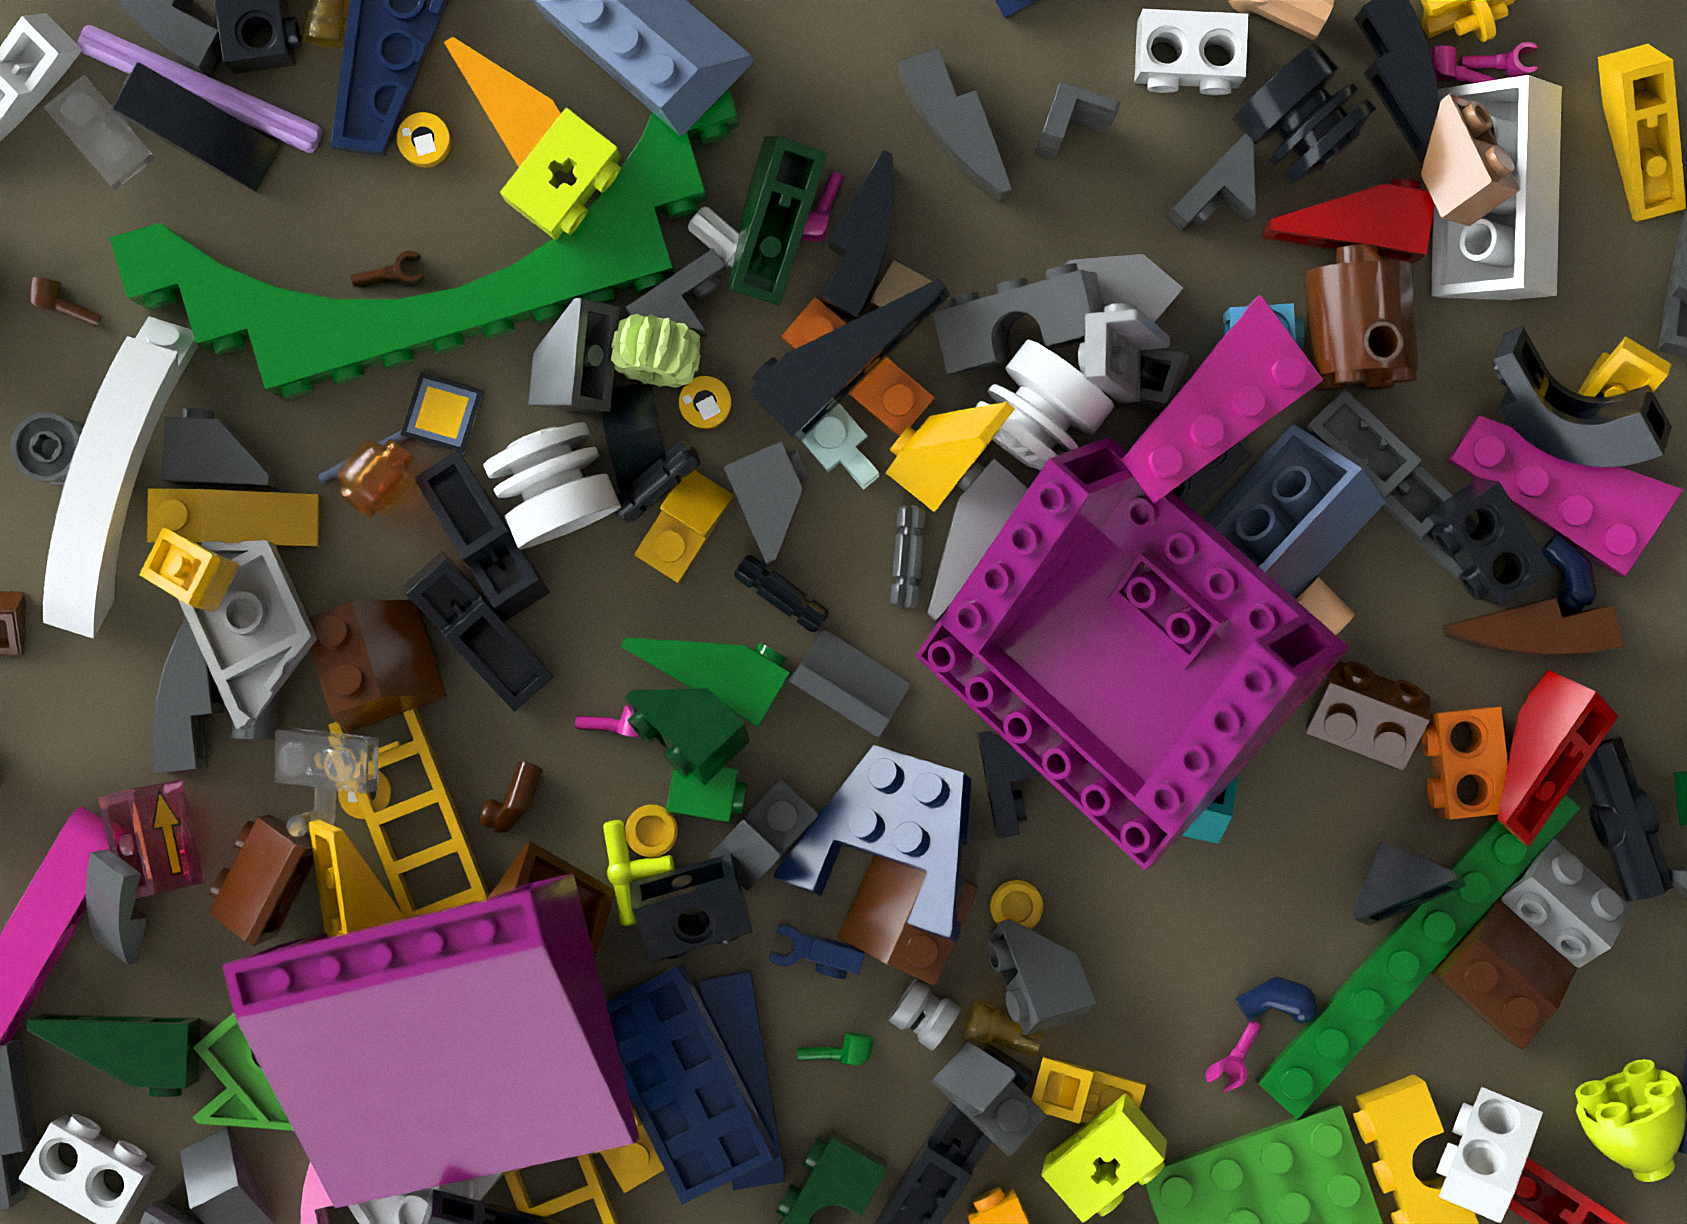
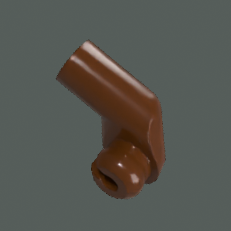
M519 761L504 803L494 799L487 800L480 815V823L484 827L495 828V833L508 832L531 806L543 770L532 763Z

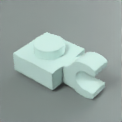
M840 403L801 440L827 472H830L841 463L863 490L880 477L877 469L857 449L868 439V436Z

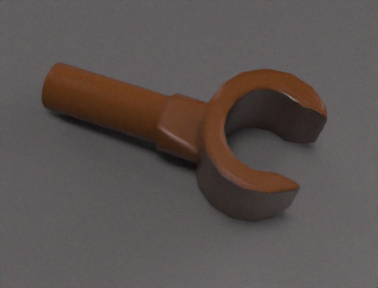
M415 251L402 252L396 258L394 265L351 275L352 284L354 287L383 281L398 280L405 286H416L423 280L424 273L407 276L401 272L400 268L407 261L421 259V255Z
M33 277L31 279L28 297L30 302L37 308L46 311H57L62 314L65 313L94 327L98 326L101 315L68 300L59 299L61 282L41 277Z

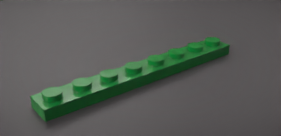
M1565 794L1530 846L1521 843L1498 820V815H1496L1448 868L1463 876L1466 886L1412 908L1317 1012L1315 1017L1307 1023L1257 1078L1256 1082L1298 1120L1577 813L1580 807Z

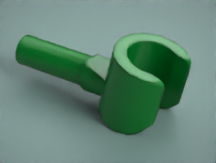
M845 1032L842 1048L835 1046L798 1048V1061L832 1060L852 1066H859L871 1056L873 1037L860 1033Z

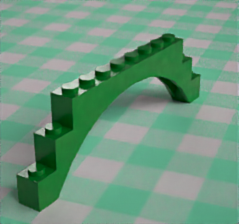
M729 88L682 137L652 112L641 139L622 165L618 176L610 187L587 208V215L572 234L568 235L563 231L557 240L551 239L515 264L460 287L402 299H332L277 288L219 264L162 223H156L109 237L127 299L140 306L146 305L148 310H153L175 304L178 301L176 295L181 294L197 345L206 350L214 349L215 354L220 355L246 347L244 340L250 338L265 390L275 395L282 394L284 400L294 399L314 392L312 384L328 379H333L334 384H344L358 380L365 376L363 369L383 363L384 369H394L408 365L415 361L413 354L433 348L435 354H444L458 350L465 346V338L484 333L485 339L508 335L516 331L515 323L534 318L536 324L558 320L574 298L610 304L616 301L615 293L632 288H635L637 294L649 292L664 282L665 278L675 274L658 216L667 213L669 219L685 217L699 210V203L707 201L690 141L700 139L701 144H710L726 139L731 135L730 129L739 127L738 118Z

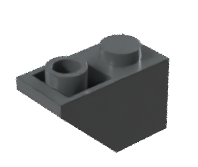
M1012 919L1000 922L987 938V955L990 965L996 973L1001 974L1007 990L1005 996L1007 1010L1012 1020L1019 1022L1024 1037L1079 1021L1097 1004L1076 953Z

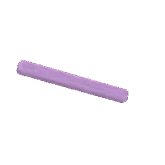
M85 26L78 38L77 45L82 49L83 54L128 74H131L138 61L203 98L247 126L307 153H313L321 141L323 130L317 124L95 26Z

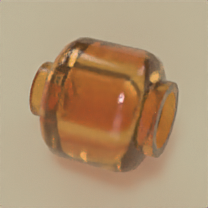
M391 439L384 446L376 441L366 440L359 445L339 469L337 476L342 488L338 491V494L369 519L375 514L383 517L390 516L416 486V476L408 467L414 458Z

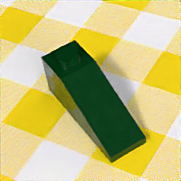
M764 136L748 188L728 290L780 306L828 155L827 152L780 136Z
M41 1014L27 1020L28 1032L131 1087L149 1088V1096L182 1095V1088L186 1089L198 1081L199 1054L193 1047L200 1041V1018Z

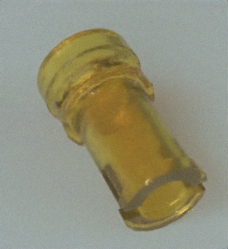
M312 0L311 10L306 12V22L302 28L301 39L309 44L324 48L343 47L346 20L342 15L345 0Z
M978 998L973 1000L964 1023L963 1039L989 1045L992 1042L1027 1054L1032 1058L1036 1056L1041 1043L1021 1037L1020 1034L1023 1035L1019 1022H1014L1010 1015L1002 1013L1000 1007L988 1004L986 1001ZM1044 1031L1028 1035L1027 1037L1038 1040V1038L1042 1039Z

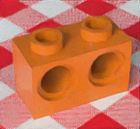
M1479 707L1430 713V721L1421 737L1425 756H1431L1434 777L1427 779V795L1430 807L1438 810L1439 818L1449 820L1498 815L1508 767L1502 708ZM1463 722L1468 725L1472 732V741L1467 749L1459 752L1453 747L1450 734L1456 724ZM1471 775L1478 784V793L1472 802L1464 804L1458 798L1456 788L1462 777Z

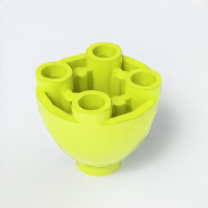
M1642 1059L1630 1062L1621 1073L1608 1076L1601 1081L1592 1080L1585 1082L1576 1089L1575 1095L1578 1100L1576 1112L1591 1142L1605 1156L1624 1168L1630 1169L1634 1178L1642 1182L1658 1181L1673 1172L1675 1169L1673 1157L1682 1141L1687 1117L1686 1100L1682 1086L1676 1076L1665 1070L1656 1069L1653 1061Z

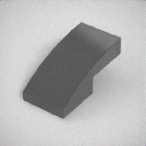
M108 849L90 852L86 878V907L94 938L127 965L137 963L147 916L134 907L141 873Z

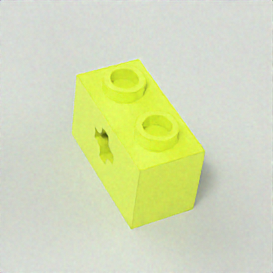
M565 108L503 187L500 194L510 206L554 240H557L563 231L570 235L578 228L588 213V209L584 205L597 189L603 193L614 182L621 170V167L617 164L621 158L617 146L569 109ZM573 168L572 172L576 183L573 186L562 183L558 187V182L554 177L555 173L560 170L567 174Z
M1125 1093L1047 1154L1041 1176L1084 1223L1096 1213L1100 1216L1110 1213L1123 1200V1192L1137 1181L1141 1185H1145L1154 1179L1165 1166L1163 1161L1165 1160L1167 1140ZM1099 1157H1101V1159L1105 1161L1103 1165H1100V1163L1098 1162ZM1115 1158L1118 1161L1117 1166L1110 1161Z

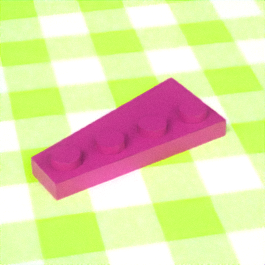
M1261 294L1251 302L1242 313L1243 315L1223 336L1210 355L1181 387L1182 389L1168 406L1162 410L1122 459L1153 503L1323 381L1322 377Z
M1482 416L1474 418L1446 460L1474 480L1483 478L1500 482L1514 507L1554 534L1558 533L1572 546L1618 577H1625L1684 490L1620 466L1593 467L1561 460L1533 446L1512 427Z

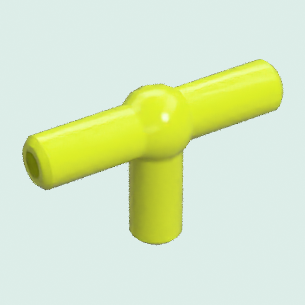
M621 820L607 821L603 825L609 858L607 876L614 887L620 924L631 926L637 924L632 910L629 883L675 870L673 856L668 854L630 861L624 822Z

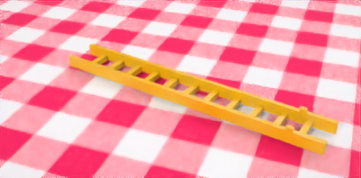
M417 708L403 712L413 741L401 745L400 741H395L365 753L368 759L361 762L358 761L347 731L337 722L328 725L401 913L405 919L463 906L476 900L477 902L484 901L490 895ZM419 753L433 790L376 812L363 775ZM438 802L452 839L397 861L383 824ZM457 851L471 888L417 910L403 873ZM591 1153L577 1156L588 1184L532 1206L519 1170L523 1168L504 1173L518 1211L547 1217L593 1198L603 1224H619L617 1214L611 1205Z

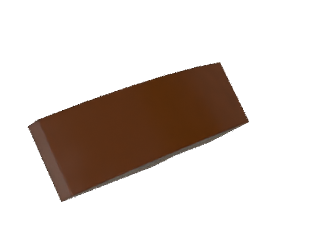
M1557 598L1539 600L1442 625L1444 635L1473 646L1506 653L1529 655L1577 654L1624 646L1613 605L1596 607L1561 616Z

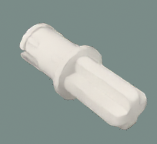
M704 206L692 217L688 229L708 248H714L726 267L731 266L733 268L739 232L710 207Z

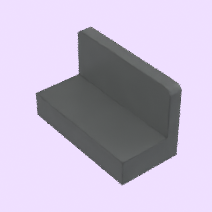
M1060 81L1035 154L1055 160L1069 121L1102 133H1108L1121 102Z
M827 630L820 632L805 658L789 680V682L878 738L910 687L908 681Z

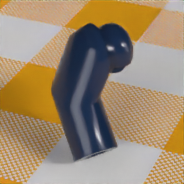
M1557 533L1549 539L1541 551L1548 561L1564 573L1566 587L1560 590L1558 596L1559 603L1568 612L1578 613L1585 605L1590 606L1597 594L1592 564L1583 554Z
M1273 977L1235 998L1248 1022L1274 1008L1293 1016L1294 1021L1304 1023L1313 1019L1318 1009L1315 1002L1316 997L1312 990L1306 985L1282 977Z

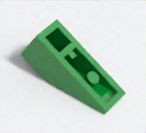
M625 637L620 646L690 688H708L733 713L756 727H759L791 673L782 668L786 657L761 642L753 651L745 645Z

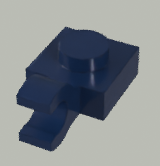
M789 924L778 925L776 933L789 936L794 942V948L788 954L771 951L769 960L779 966H790L801 958H808L810 961L817 962L816 972L827 976L846 979L847 972L859 974L865 955L864 951L849 944L817 935L805 934Z

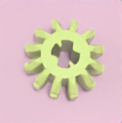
M638 314L631 315L620 320L618 329L614 332L611 348H613L611 361L615 364L614 369L619 373H623L628 379H636L642 381L643 384H654L660 388L663 386L681 387L682 385L692 383L694 373L698 371L701 358L700 335L694 330L689 329L685 323H675L670 321L669 318H658L652 314L647 317Z

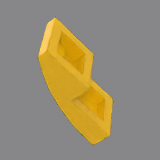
M1043 1056L1031 1100L1045 1114L1078 1124L1081 1122L1088 1123L1125 1093L1140 1109L1146 1083Z

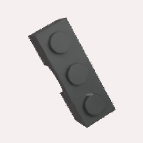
M1075 263L1066 264L1045 271L1047 279L1028 284L1027 278H1019L996 285L998 294L980 298L979 292H971L948 299L949 308L933 312L947 374L967 375L1009 363L1012 359L1008 341L1011 327L1020 317L1026 314H1030L1038 322L1045 347L1064 348L1085 342V314L1104 312V303L1096 272L1078 270Z

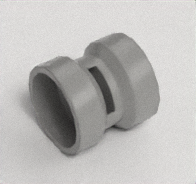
M915 978L894 1007L888 1021L901 1030L909 1028L917 1034L919 1043L932 1051L941 1042L954 1023L961 1007L949 998L939 999L932 994L930 985L923 980Z

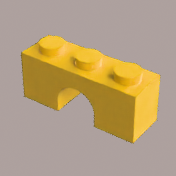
M1413 1074L1355 1096L1361 1110L1353 1114L1356 1126L1365 1144L1373 1142L1379 1161L1372 1163L1374 1174L1383 1193H1392L1398 1211L1391 1213L1393 1224H1479L1475 1212L1439 1197L1446 1176L1432 1180H1422L1414 1174L1412 1158L1417 1146L1425 1139L1444 1132L1426 1082Z

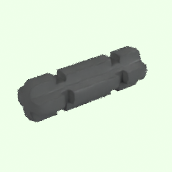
M901 505L897 511L896 527L900 528V532L895 535L892 577H896L895 584H891L890 603L894 607L915 608L918 604L920 586H916V579L921 577L924 536H920V531L925 529L926 518L925 508L921 506Z

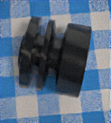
M1316 42L1304 49L1274 75L1232 118L1236 125L1254 140V144L1266 140L1276 132L1283 141L1269 159L1274 166L1293 151L1298 155L1300 159L1283 175L1291 185H1294L1301 178L1311 173L1321 171L1359 136L1368 117L1376 110L1375 106L1368 99L1349 114L1342 108L1358 90L1354 83L1342 88L1332 96L1328 93L1325 87L1334 77L1339 67Z

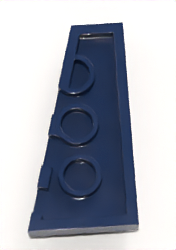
M350 0L330 145L334 150L378 156L387 155L449 0Z

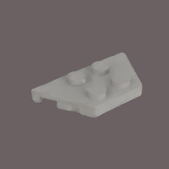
M202 541V543L197 544L239 564L238 570L219 608L215 612L198 609L180 599L178 600L236 729L245 731L252 727L315 643L317 637L275 543L269 541H242L241 543Z

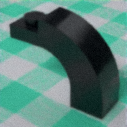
M1524 326L1503 334L1493 359L1494 370L1498 380L1502 385L1507 386L1499 406V411L1511 427L1526 441L1561 460L1593 467L1627 466L1664 455L1672 426L1649 385L1610 397H1589L1575 393L1561 385L1550 374Z

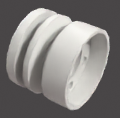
M1029 339L1024 342L1005 367L1012 380L1020 387L1018 391L1014 393L996 384H993L987 391L997 403L1008 402L1015 408L992 440L1026 466L1039 470L1043 469L1049 458L1057 456L1052 451L1053 448L1058 449L1062 453L1079 448L1075 441L1066 433L1070 426L1092 435L1115 407L1111 399L1100 388L1087 380L1085 375L1052 351ZM980 401L976 405V407L987 406L989 404Z
M585 422L563 427H549L531 433L514 441L504 451L483 464L488 477L491 479L510 474L514 475L494 488V492L498 498L522 494L525 502L516 506L505 516L519 549L533 547L574 532L603 519L621 508L607 474L583 477L580 471L600 456L597 448L589 447L572 452V449L592 437Z

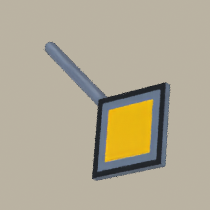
M420 372L402 430L319 474L318 481L326 483L408 438L452 451L459 450L460 453L464 454L484 390Z

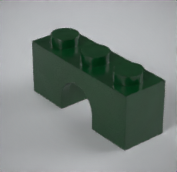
M833 1129L826 1141L817 1137L802 1163V1166L809 1169L800 1187L798 1188L790 1184L778 1204L776 1212L783 1216L779 1224H809L810 1219L819 1209L829 1205L843 1206L862 1216L888 1170L887 1160Z

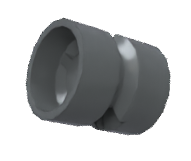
M51 412L36 413L25 418L15 429L11 440V455L17 468L27 477L64 487L84 424Z

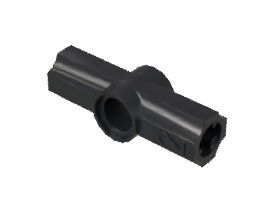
M1622 737L1602 740L1581 771L1593 804L1589 806V816L1594 832L1603 848L1609 850L1626 901L1634 902L1664 894L1669 889L1674 888L1655 835V833L1659 832V821L1653 803L1648 794L1638 786Z

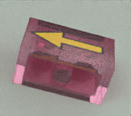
M182 780L131 788L98 798L109 850L141 873L135 899L205 883Z

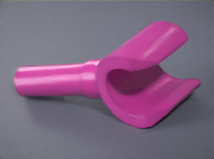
M1527 41L1518 44L1503 54L1461 56L1460 66L1467 67L1468 69H1503L1510 78L1529 75L1537 70L1538 67H1524L1519 62L1518 54L1532 53L1538 49V46Z
M1435 46L1433 51H1430L1437 81L1455 79L1474 84L1497 80L1467 67L1457 66V49L1455 47Z
M835 171L831 173L819 201L818 211L810 210L801 240L820 242L826 238L832 204L844 178L842 174Z
M627 705L624 706L620 720L610 717L576 716V729L607 730L628 737L641 738L627 721L631 717Z
M1251 1020L1230 1055L1210 1065L1207 1069V1082L1217 1079L1223 1071L1227 1073L1229 1082L1223 1093L1243 1085L1247 1080L1248 1073L1244 1061L1262 1029L1259 1023Z

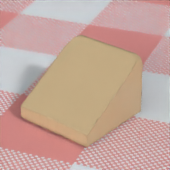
M894 260L869 301V307L876 310L932 282V280Z

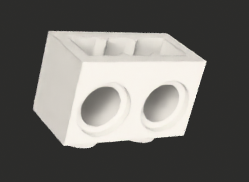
M1143 9L1137 21L1134 84H1147V90L1157 93L1176 92L1179 90V86L1200 87L1199 92L1206 95L1230 94L1231 88H1239L1246 77L1248 14ZM1160 42L1170 44L1177 52V61L1169 64L1159 62L1153 56L1151 46ZM1209 45L1223 47L1229 55V64L1224 66L1211 64L1205 57L1204 48Z
M1481 1087L1474 1106L1463 1102L1452 1130L1453 1133L1462 1137L1458 1146L1447 1143L1436 1173L1446 1176L1439 1197L1501 1223L1514 1195L1543 1112Z
M65 1114L51 1122L18 1179L96 1224H123L155 1171L156 1166L145 1160L147 1154L139 1147L126 1141H118L116 1144L99 1134L101 1131L100 1126L84 1116L73 1114L70 1117ZM61 1142L68 1143L75 1148L78 1155L76 1167H69L60 1160L58 1148ZM106 1169L115 1170L122 1176L124 1180V1190L122 1193H114L106 1187L104 1183V1172Z

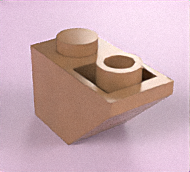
M1451 94L1441 100L1421 176L1441 218L1471 226L1520 191L1511 173L1514 171L1511 157L1501 146L1497 145L1490 130L1493 127V121L1487 110L1477 101L1471 102Z

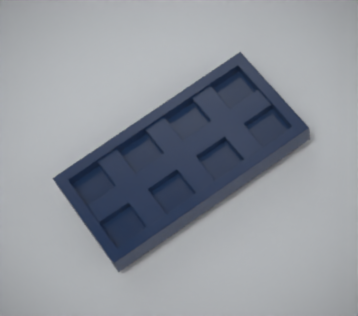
M684 963L606 1003L630 1100L682 1205L779 1156Z

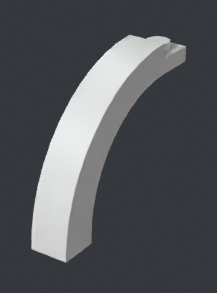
M148 316L136 338L126 337L110 366L82 430L59 503L47 560L43 598V623L94 639L115 602L118 552L131 494L145 451L159 417L179 378L198 348L191 329Z

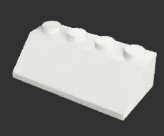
M1525 75L1437 89L1439 106L1441 100L1451 94L1471 102L1477 101L1487 110L1493 121V127L1490 130L1497 145L1501 146L1513 161L1514 171L1511 173L1520 191L1471 226L1441 218L1434 205L1431 296L1436 298L1495 300L1557 296L1562 86Z

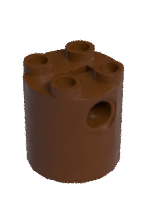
M1350 245L1336 249V264L1310 269L1305 273L1310 362L1323 379L1322 382L1314 387L1315 391L1340 390L1346 388V384L1363 383V389L1367 390L1395 387V383L1417 380L1419 368L1413 268L1411 263L1382 260L1379 257L1378 245Z

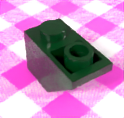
M708 688L631 690L624 697L631 713V717L627 719L629 725L647 743H650L654 738L668 750L664 754L666 760L684 778H687L692 773L705 785L750 742L745 723Z

